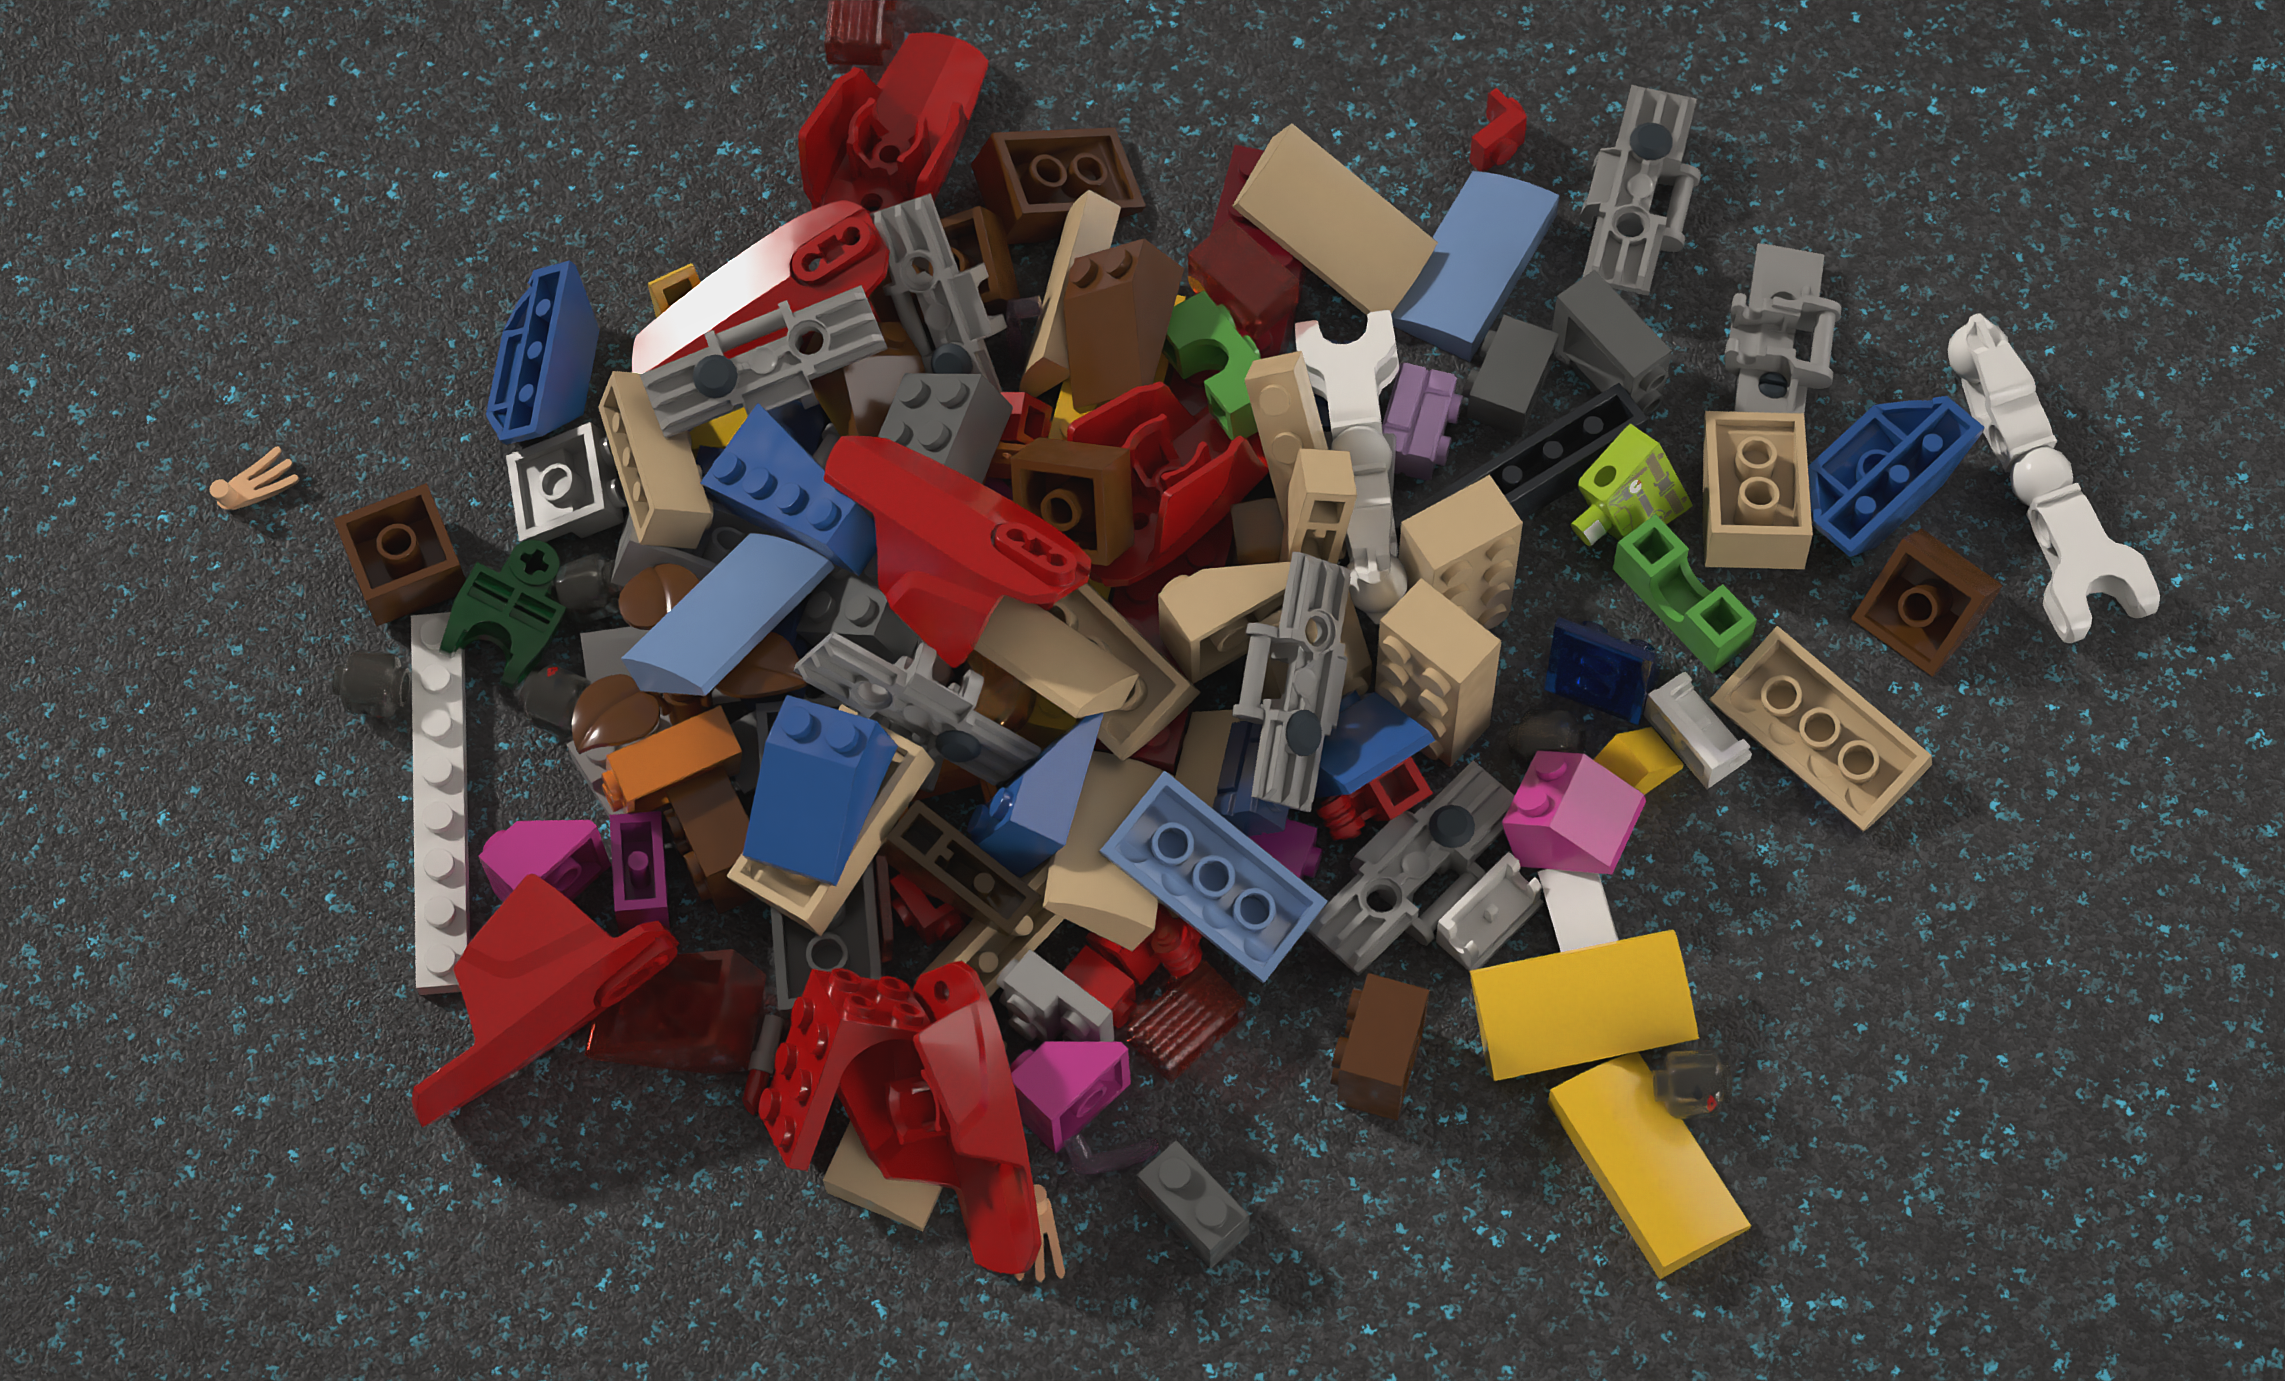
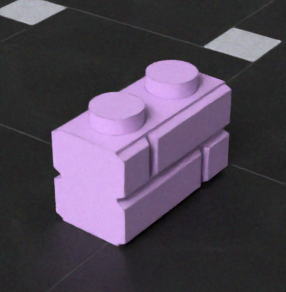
M1405 362L1400 364L1382 424L1383 433H1392L1396 436L1394 473L1400 474L1402 472L1406 476L1428 481L1432 479L1435 464L1445 466L1451 444V437L1444 436L1447 422L1457 424L1463 401V395L1455 394L1457 377L1454 374L1434 369L1428 371L1425 367Z

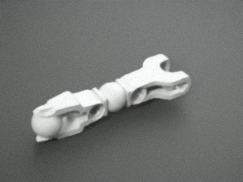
M1390 310L1369 312L1367 314L1366 332L1357 341L1346 345L1333 344L1323 338L1317 320L1295 323L1297 352L1302 351L1313 393L1324 397L1328 401L1333 438L1330 450L1350 451L1357 498L1345 535L1350 561L1347 568L1351 569L1349 592L1354 606L1365 612L1375 624H1380V620L1405 595L1408 583L1406 570L1399 558H1397V539L1388 479L1392 451L1383 436L1379 406L1380 392L1391 383L1399 371Z
M1981 313L1971 316L1969 322L1958 329L1949 340L1948 356L1950 366L1962 380V387L1972 417L1985 427L1983 434L1987 438L1994 454L2002 463L2004 471L2010 472L2012 492L2021 503L2030 506L2026 515L2031 522L2035 537L2052 571L2051 581L2045 589L2043 606L2057 634L2066 643H2074L2085 638L2092 622V615L2086 598L2091 593L2103 592L2115 597L2126 613L2133 618H2143L2156 613L2159 606L2160 593L2145 558L2133 548L2115 543L2108 538L2090 502L2081 492L2079 484H2073L2071 463L2060 451L2053 449L2057 440L2052 433L2051 425L2035 392L2036 385L2032 375L2009 344L2008 337L1998 326L1991 323Z

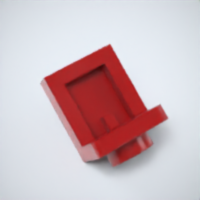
M1497 88L1488 93L1486 117L1491 123L1473 135L1471 140L1469 162L1479 172H1486L1495 164L1499 166L1505 164L1525 141L1527 116L1523 107L1514 98H1507Z
M902 874L890 880L893 900L888 904L891 911L903 928L906 929L912 925L927 947L937 940L943 942L955 937L963 930L966 925L965 922L970 918L969 915L947 903L935 909L922 890Z

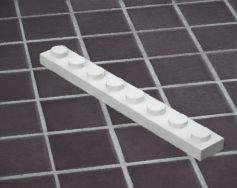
M451 612L411 616L416 989L419 995L461 992L454 973V966L470 942L465 649L459 648L452 659L439 653Z

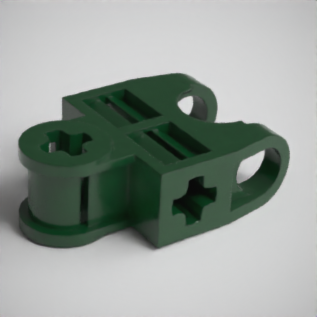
M526 540L515 546L500 573L477 562L455 598L439 653L452 659L459 648L464 650L467 645L474 641H491L503 650L506 657L505 672L500 684L512 690L518 688L540 664L561 627L567 608L549 599L554 586V579L559 570V557L556 551L543 541ZM529 571H533V572H534L533 575H530V574H528V573H529Z

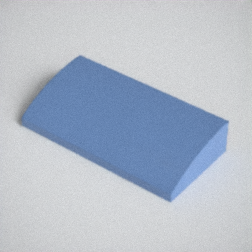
M1472 171L1433 236V239L1438 242L1437 246L1408 292L1391 313L1393 326L1470 362L1557 216L1560 195L1515 178Z
M750 533L621 659L640 691L706 696L834 569V566L830 559L800 544L775 536Z
M1165 770L1099 851V853L1261 983L1268 979L1328 902Z

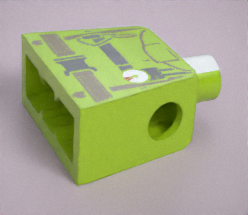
M1629 424L1579 479L1578 488L1590 508L1573 521L1571 527L1575 534L1588 546L1593 545L1606 532L1620 541L1655 514L1667 524L1686 512L1693 505L1660 443L1632 424Z

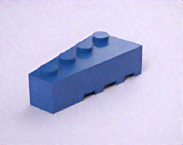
M757 403L726 448L714 461L700 484L732 514L782 539L805 546L830 559L833 564L857 576L862 573L877 551L875 521L856 501L824 481L825 470Z

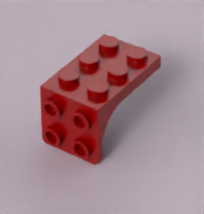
M834 968L831 972L817 969L811 970L803 995L797 997L793 1004L791 1013L792 1026L786 1043H781L777 1049L775 1056L776 1071L770 1088H766L762 1092L759 1101V1116L763 1120L787 1168L808 1170L842 1074L849 1063L860 1052L886 1040L903 1039L913 1041L917 1033L932 1024L909 985L898 978L883 976L880 980L865 978L843 968Z

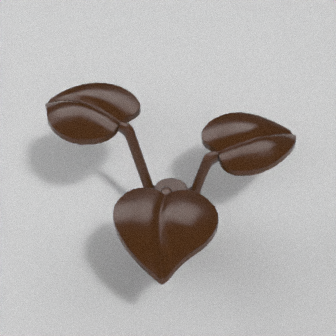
M662 563L654 567H648L633 577L621 591L619 597L621 616L626 623L636 629L651 630L700 581L690 570L677 564ZM770 631L715 688L729 697L747 699L787 693L806 687L809 683L804 681L801 675L794 672L795 664L800 660L791 644L783 636ZM625 674L601 678L588 686L576 703L572 718L575 748L578 754L595 748L620 746L637 741L653 731L658 724L660 713L663 716H669L672 726L709 711L708 707L713 705L712 693L714 688L706 696L663 693V698L658 692L640 691L634 679Z

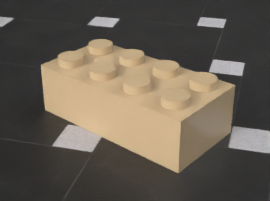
M1490 475L1402 521L1399 546V560L1408 575L1406 593L1422 578L1487 630L1502 623L1511 611L1523 522Z
M1422 578L1380 620L1375 692L1431 732L1436 741L1420 750L1430 759L1437 760L1439 758L1451 767L1490 726L1501 640Z

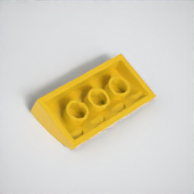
M1673 929L1470 971L1486 1069L1494 1081L1699 1039L1686 971L1676 932Z
M1639 1052L1628 1053L1612 1059L1550 1090L1548 1098L1549 1107L1659 1279L1666 1277L1750 1229L1751 1225Z

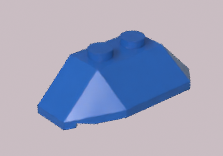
M570 260L533 271L528 280L530 287L518 300L503 329L486 417L497 433L499 441L505 445L541 437L584 414L600 329L578 269Z
M1948 396L1934 397L1932 401L1910 400L1873 405L1808 466L1812 525L1849 557L1876 548L1946 482L1983 433L1985 427Z

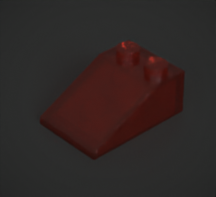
M734 949L677 954L657 974L625 998L611 1005L592 1019L585 1056L590 1060L704 1074L747 1071L767 975Z

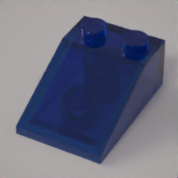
M1558 617L1554 626L1544 690L1639 725L1645 710L1647 696L1653 691L1660 675L1664 653L1656 651L1646 641L1640 639L1627 640L1611 634L1598 623L1592 621L1579 622L1571 618Z

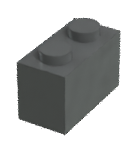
M1504 315L1497 332L1489 330L1484 339L1480 357L1485 358L1480 371L1472 369L1465 383L1462 395L1469 399L1467 418L1522 437L1555 361L1559 334Z
M1176 1140L1137 1174L1138 1195L1210 1269L1249 1234V1214Z

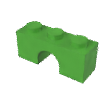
M1202 291L1174 306L1162 353L1183 380L1203 370L1213 369L1221 371L1204 381L1209 412L1231 440L1238 436L1247 438L1258 432L1244 380L1252 362L1261 359V356L1253 340L1248 335L1242 337L1237 332L1234 320L1228 309L1223 304L1217 306L1208 294Z
M1655 514L1618 542L1613 570L1713 674L1750 646L1757 619L1723 584L1713 592L1701 584L1689 566L1687 559L1689 548Z

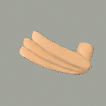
M279 446L274 447L259 461L235 476L228 483L222 479L214 481L210 486V493L217 500V505L227 510L240 509L266 500L299 482V477L294 474L267 486L291 468L292 461L286 459L263 473L282 453V449Z
M1035 1184L1033 1186L1042 1240L1039 1254L1035 1260V1276L1039 1282H1042L1045 1278L1043 1235L1047 1234L1056 1275L1062 1279L1065 1275V1268L1051 1202L1047 1198L1045 1188ZM1024 1273L1015 1274L1018 1281L1023 1279Z

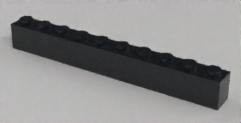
M1617 383L1395 518L1397 558H1399L1402 521L1488 475L1492 477L1522 521L1576 488L1583 474L1629 424L1646 433L1647 416L1622 385ZM1346 551L1343 559H1338L1337 565L1347 568V565L1350 563L1348 551ZM1354 606L1358 620L1367 616L1365 612ZM1247 654L1218 670L1235 695L1241 693Z

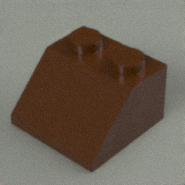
M1921 528L1901 540L1851 619L1933 677L1977 626L2003 585Z

